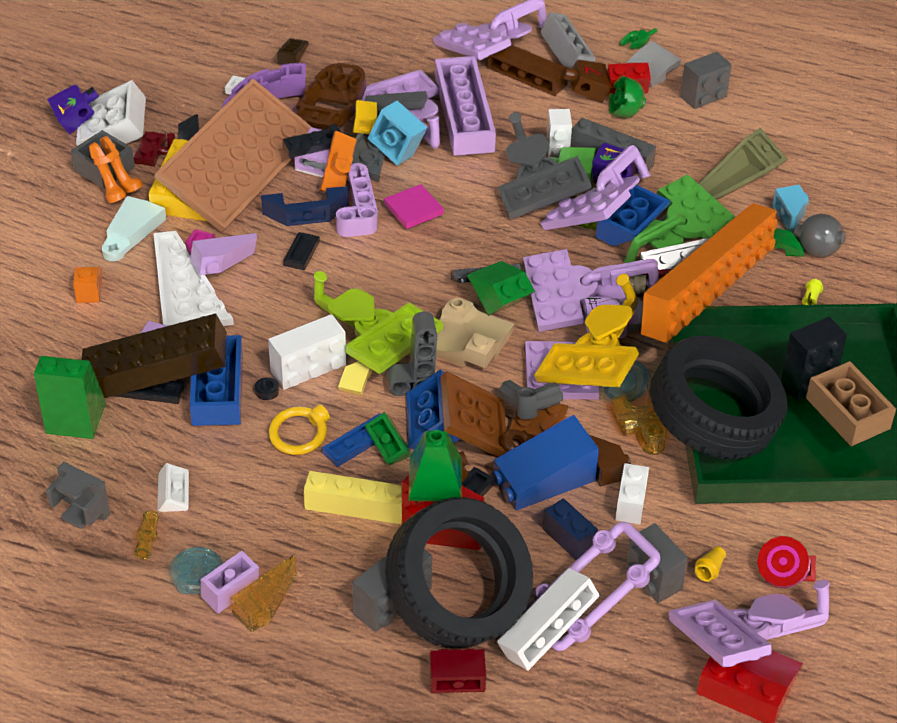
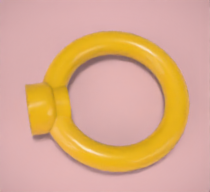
M321 404L316 405L312 409L301 406L285 409L278 413L270 423V441L275 448L286 454L303 455L310 453L323 443L327 434L326 422L330 420V415ZM304 416L308 417L314 426H317V434L306 444L289 445L279 437L278 430L280 425L288 418Z

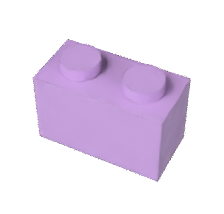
M243 551L239 552L201 579V598L219 614L259 585V567Z

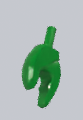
M654 28L648 32L644 29L632 31L621 39L619 45L623 46L631 43L630 49H641L649 42L650 36L657 33L658 30Z

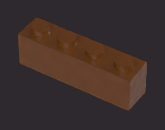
M514 45L488 56V69L554 97L568 84V80L561 77L564 66Z

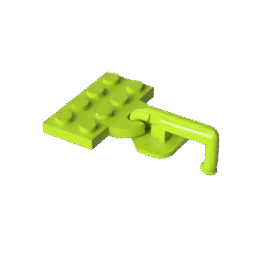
M323 271L314 273V301L316 304L354 328L357 338L345 345V353L379 374L411 353L412 319L415 314L423 312V310L410 302L394 313L385 309H374V297L361 289H349L337 298L332 299L324 294V282L327 280L326 273ZM434 317L438 334L443 330L444 323Z

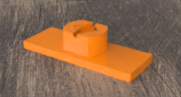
M338 131L334 132L320 191L326 193V188L345 186L348 172L351 169L350 165L352 164V156L357 139Z

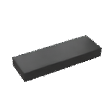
M427 92L367 95L364 101L377 102V112H380L381 109L395 101L400 102L406 109H419L425 106Z

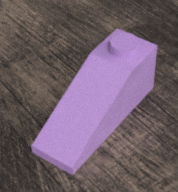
M253 233L193 241L190 259L199 275L221 273L254 254L257 235Z

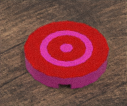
M779 536L770 539L762 546L758 553L757 565L760 574L767 583L776 588L787 589L801 583L805 579L810 568V558L807 549L800 541L792 537Z

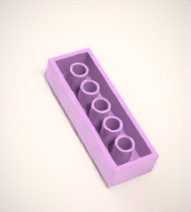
M475 56L435 59V82L439 87V98L453 156L495 152L496 132Z

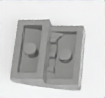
M651 41L638 50L626 63L648 62L651 75L650 87L652 88L665 81L666 73L679 67L681 59L654 41Z

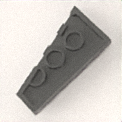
M358 133L355 138L357 140L352 156V164H364L368 169L370 179L379 182L384 153L367 139L369 134Z

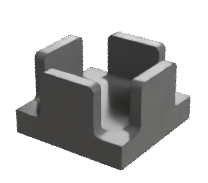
M63 461L57 468L58 478L46 490L49 505L55 507L62 499L71 504L61 515L62 520L79 529H82L86 524L91 526L98 518L105 521L110 515L105 481Z

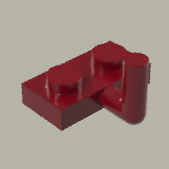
M145 131L133 157L134 164L155 167L160 154L167 155L175 139V134L168 133L166 135L164 133Z

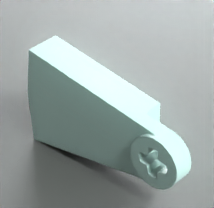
M127 196L107 229V239L102 245L103 258L108 261L122 259L130 249L166 220L165 208L146 200Z

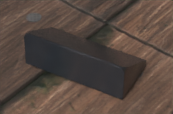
M198 114L178 124L179 139L189 141L199 131Z

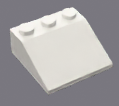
M132 80L100 95L99 98L90 103L95 113L78 127L77 146L101 130L125 144L136 141L143 136L146 97Z

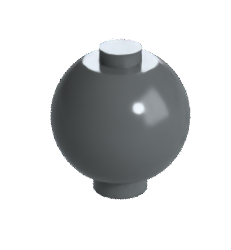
M828 214L812 215L804 221L803 225L798 224L794 231V236L801 243L802 248L808 254L819 258L828 257L836 253L841 245L845 243L846 233L843 231L840 222Z

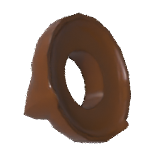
M512 429L502 434L501 444L506 453L517 447L513 442V437L519 439L522 444L528 441L526 430Z

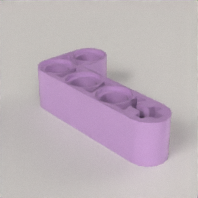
M355 163L350 165L351 169L348 172L349 191L353 207L340 208L336 212V231L343 237L369 235L375 233L378 229L377 207L368 169L364 164Z

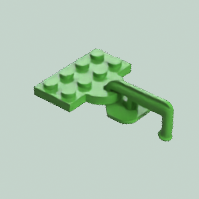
M687 174L658 189V195L670 200L665 220H653L640 234L632 239L624 262L637 261L640 247L647 243L651 244L655 249L683 244V237L697 238L701 236L703 239L711 238L733 220L735 216Z

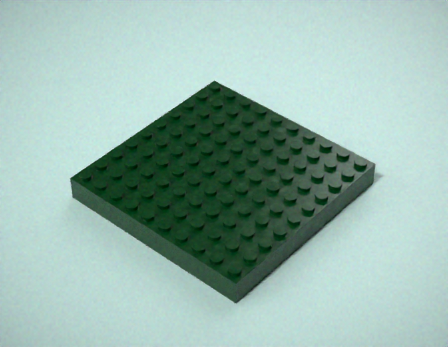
M897 303L707 306L699 316H696L676 336H673L667 342L668 349L676 342L693 336H714L738 343L762 358L774 370L781 381L790 332L830 317L847 334L841 365L851 362L896 408L891 429L850 446L806 398L797 402L784 388L787 398L785 419L768 446L758 454L742 459H721L705 455L685 445L695 504L897 500ZM685 378L694 394L710 407L732 416H751L743 401L723 385L703 378Z

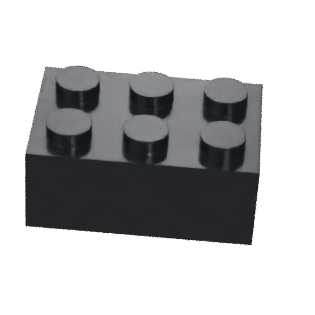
M830 317L790 332L781 383L797 402L806 398L812 377L841 365L847 334Z

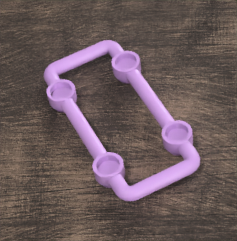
M623 521L614 525L609 531H598L593 537L594 545L568 568L579 573L599 553L606 554L611 552L616 545L615 539L622 532H625L650 558L643 565L636 564L631 566L627 571V580L584 619L578 618L568 628V634L551 646L554 650L563 651L575 641H586L590 637V627L634 587L642 588L649 583V573L660 563V553L630 523ZM560 576L551 584L544 583L535 589V598L527 605L525 612Z

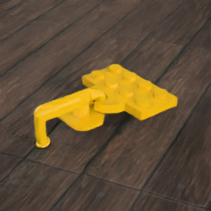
M621 274L616 279L617 285L621 286L626 297L622 305H599L592 309L585 320V324L590 332L580 337L575 344L554 343L534 374L537 382L620 387L639 355L636 347L620 346L618 340L638 305V298L627 274Z

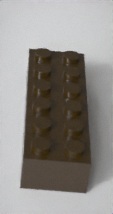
M215 313L83 348L81 360L90 361L103 396L108 398L226 367L227 332Z

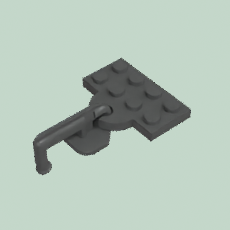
M517 112L509 115V121L512 123L518 141L511 143L507 147L506 153L511 163L521 166L517 172V179L498 186V190L510 219L592 188L578 156L557 163L550 157H545L550 149L546 136L534 134L527 137L521 123V115Z

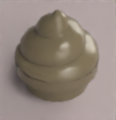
M640 274L629 277L636 295H641V293L647 291L646 275Z

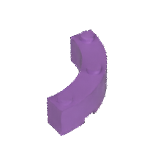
M306 63L281 65L280 69L269 71V68L250 75L231 90V95L228 99H225L222 108L252 79H255L277 99L304 95Z

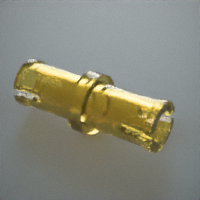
M155 511L144 512L141 527L137 530L136 537L138 541L134 555L138 559L146 560L151 556L152 545L158 535L156 527L159 514Z

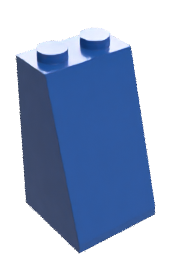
M573 415L495 459L491 475L495 478V484L499 485L503 490L505 500L511 503L517 511L595 482L599 448L576 416Z

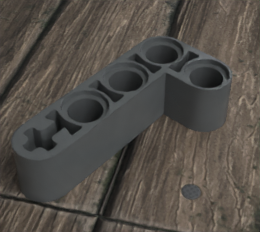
M419 312L412 319L410 363L392 365L386 371L389 390L392 395L406 396L407 392L435 373L437 331L434 317L430 312Z

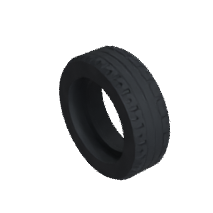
M693 336L676 342L665 353L650 383V399L653 409L664 427L683 444L715 458L742 459L758 454L768 446L786 416L787 398L785 390L774 370L751 350L724 338ZM685 378H703L723 385L743 401L751 416H732L710 407L694 394Z
M451 497L439 500L408 518L394 534L387 551L385 580L390 600L393 602V606L398 612L399 617L403 619V622L413 632H416L419 637H423L434 645H441L451 649H464L492 640L510 630L517 623V620L522 617L530 601L533 586V566L527 544L514 523L500 510L495 509L486 502L468 497ZM454 529L469 535L482 546L491 561L495 575L493 599L488 609L477 616L464 618L451 613L439 604L427 586L423 573V552L427 541L439 531Z

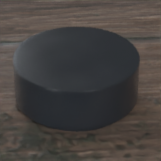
M261 378L255 383V394L261 400H272L279 394V384L273 378Z

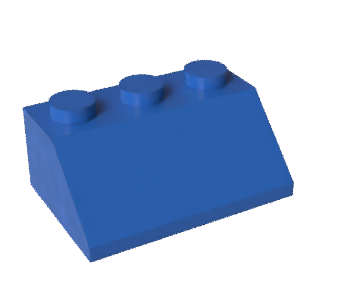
M635 185L629 190L631 196L607 220L597 221L596 238L613 246L632 240L670 204V200Z
M441 369L406 393L408 447L411 449L416 448L426 431H444L441 375L445 372ZM449 434L453 443L460 440V438Z

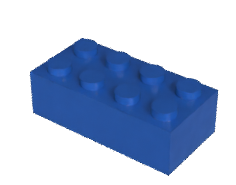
M227 335L226 367L191 376L190 413L192 426L241 425L243 373L241 335Z

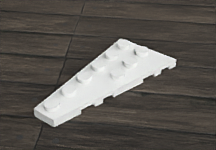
M176 231L154 233L163 325L170 326L215 313L223 326L234 325L233 317L225 310V305L216 296L215 290L206 276L199 275L190 259V254Z

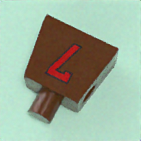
M579 59L575 62L573 68L564 67L561 77L562 79L570 80L573 92L603 103L612 88L604 63Z

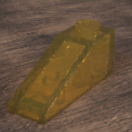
M292 555L230 597L232 614L251 633L259 627L267 625L274 617L297 575L296 558Z

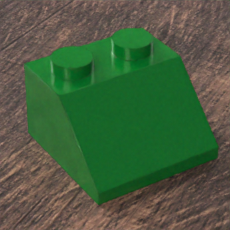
M499 261L467 275L488 316L523 301L535 292L525 271L504 261Z

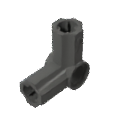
M507 380L498 389V396L515 407L517 416L522 419L535 418L539 410L560 404V401H563V393L555 382L534 389L530 387L522 388L513 381Z

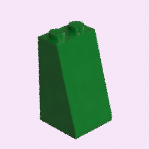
M41 355L34 371V378L45 433L94 439L106 401L90 361Z

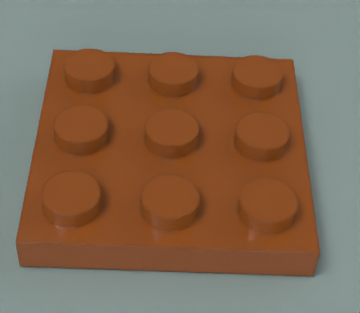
M446 371L441 375L444 431L498 457L504 455L506 452L501 444V436L506 432L503 399Z

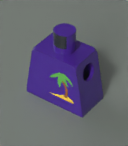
M73 85L47 100L58 122L70 135L94 115L95 111L90 103L100 96L93 86L83 92L78 85Z
M602 143L592 162V178L595 184L600 172L625 149ZM632 161L620 173L622 178L631 177L638 172L634 162Z

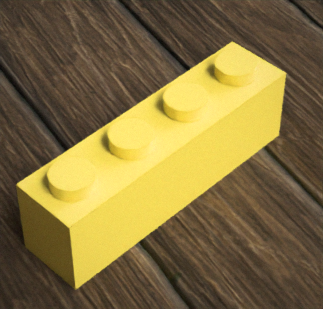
M309 471L304 487V505L306 510L402 524V485Z

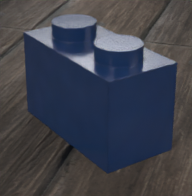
M564 498L544 510L543 530L575 560L594 545L593 537L598 532V528Z

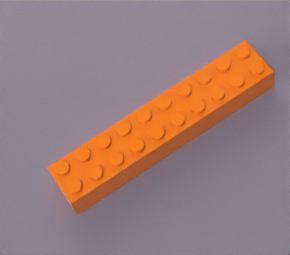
M752 203L644 293L641 334L667 343L682 328L687 326L691 320L699 316L707 306H710L716 298L720 297L733 283L742 278L749 269H752L759 260H762L767 253L772 251L775 246L774 231L778 224L776 219L777 210Z

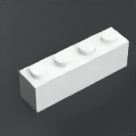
M568 568L497 643L508 660L529 670L600 595L589 577Z

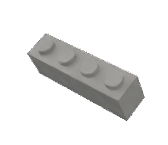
M548 13L540 33L564 67L573 68L575 62L579 59L594 62L596 57L568 17L564 14Z

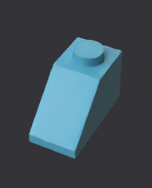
M800 185L775 189L772 205L777 210L776 212L787 230L794 232L796 226L805 215L809 198Z

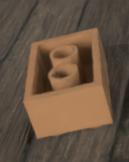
M851 362L842 364L810 379L806 399L850 446L891 429L896 408Z

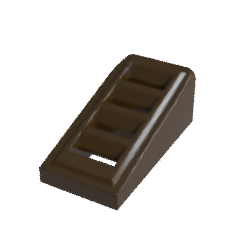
M289 38L277 52V64L299 63L309 45V41Z

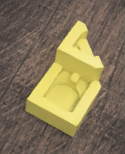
M359 361L346 366L338 386L339 390L363 395L367 379L371 377L373 370Z

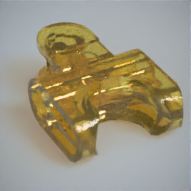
M648 390L649 397L645 406H634L623 395L613 397L612 413L624 436L635 434L641 449L645 453L650 455L661 454L665 449L664 438L667 435V429L660 422L653 409L650 390Z

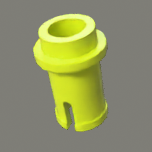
M811 279L805 286L806 292L802 299L803 305H809L810 301H812L811 305H816L819 294L823 292L822 282L818 279Z

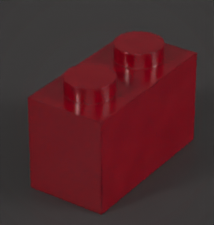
M485 649L430 650L431 693L486 692Z

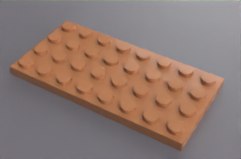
M252 79L156 172L154 177L223 233L293 159L288 157L283 147L282 139L306 134L311 126L255 79Z

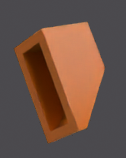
M75 267L73 285L76 303L100 302L103 275L101 267Z

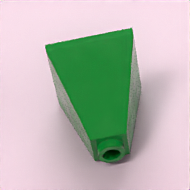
M426 431L410 456L409 501H439L451 497L462 498V458L447 431Z

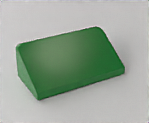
M385 412L364 425L388 466L411 456L412 452L391 417Z

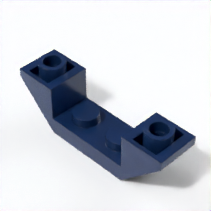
M348 187L326 188V200L292 204L284 203L283 193L261 195L262 215L285 226L330 222L336 217V212L340 208L348 206Z

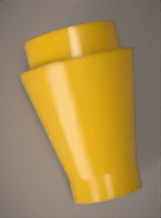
M715 546L710 552L696 561L694 571L700 580L709 582L718 577L723 560L726 557L725 550Z

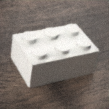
M332 314L268 339L270 372L283 390L346 365L345 331Z

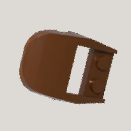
M335 63L326 66L314 77L316 81L311 86L307 85L305 87L302 100L299 99L296 104L298 109L296 114L313 128L327 129L332 124H337L341 128L354 116L356 101H362L365 94L367 82L364 70L357 65ZM318 100L348 106L346 108L342 107L339 111L315 105Z

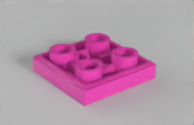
M422 184L384 198V205L406 229L444 214V208Z

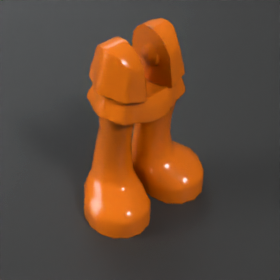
M108 136L100 138V144L106 156L95 142L89 145L91 158L94 160V165H97L106 187V200L108 203H114L123 199L126 193L141 188L143 183L140 178L130 177L127 174L115 144ZM109 162L115 172L119 185L116 183L109 169V166L107 164Z

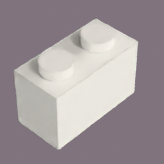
M570 109L548 110L546 137L550 145L548 157L559 158L561 148L570 147L572 131Z
M624 463L616 521L641 524L649 467Z

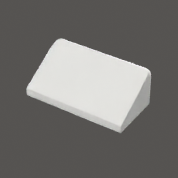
M166 463L158 474L157 510L160 512L187 511L189 508V470Z

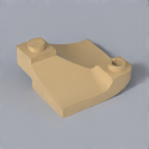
M461 298L451 299L442 310L440 321L444 324L443 330L437 334L436 357L465 367L467 362L486 368L491 359L497 358L513 333L515 323L491 315L488 316V314L478 311L474 307L473 302Z

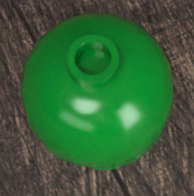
M624 76L619 77L613 86L617 88L615 94H610L609 113L620 118H630L637 114L640 109H643L646 98L644 97L643 88L638 81Z

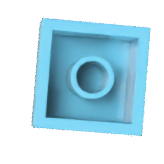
M395 101L381 109L367 139L398 166L414 155L428 127L400 102Z

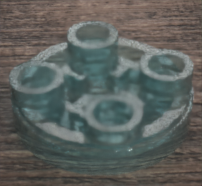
M204 547L186 549L179 553L171 563L172 581L177 591L181 594H201V579L222 565L223 562L220 556L211 549Z

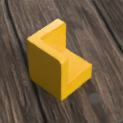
M357 100L353 133L370 134L377 120V102Z

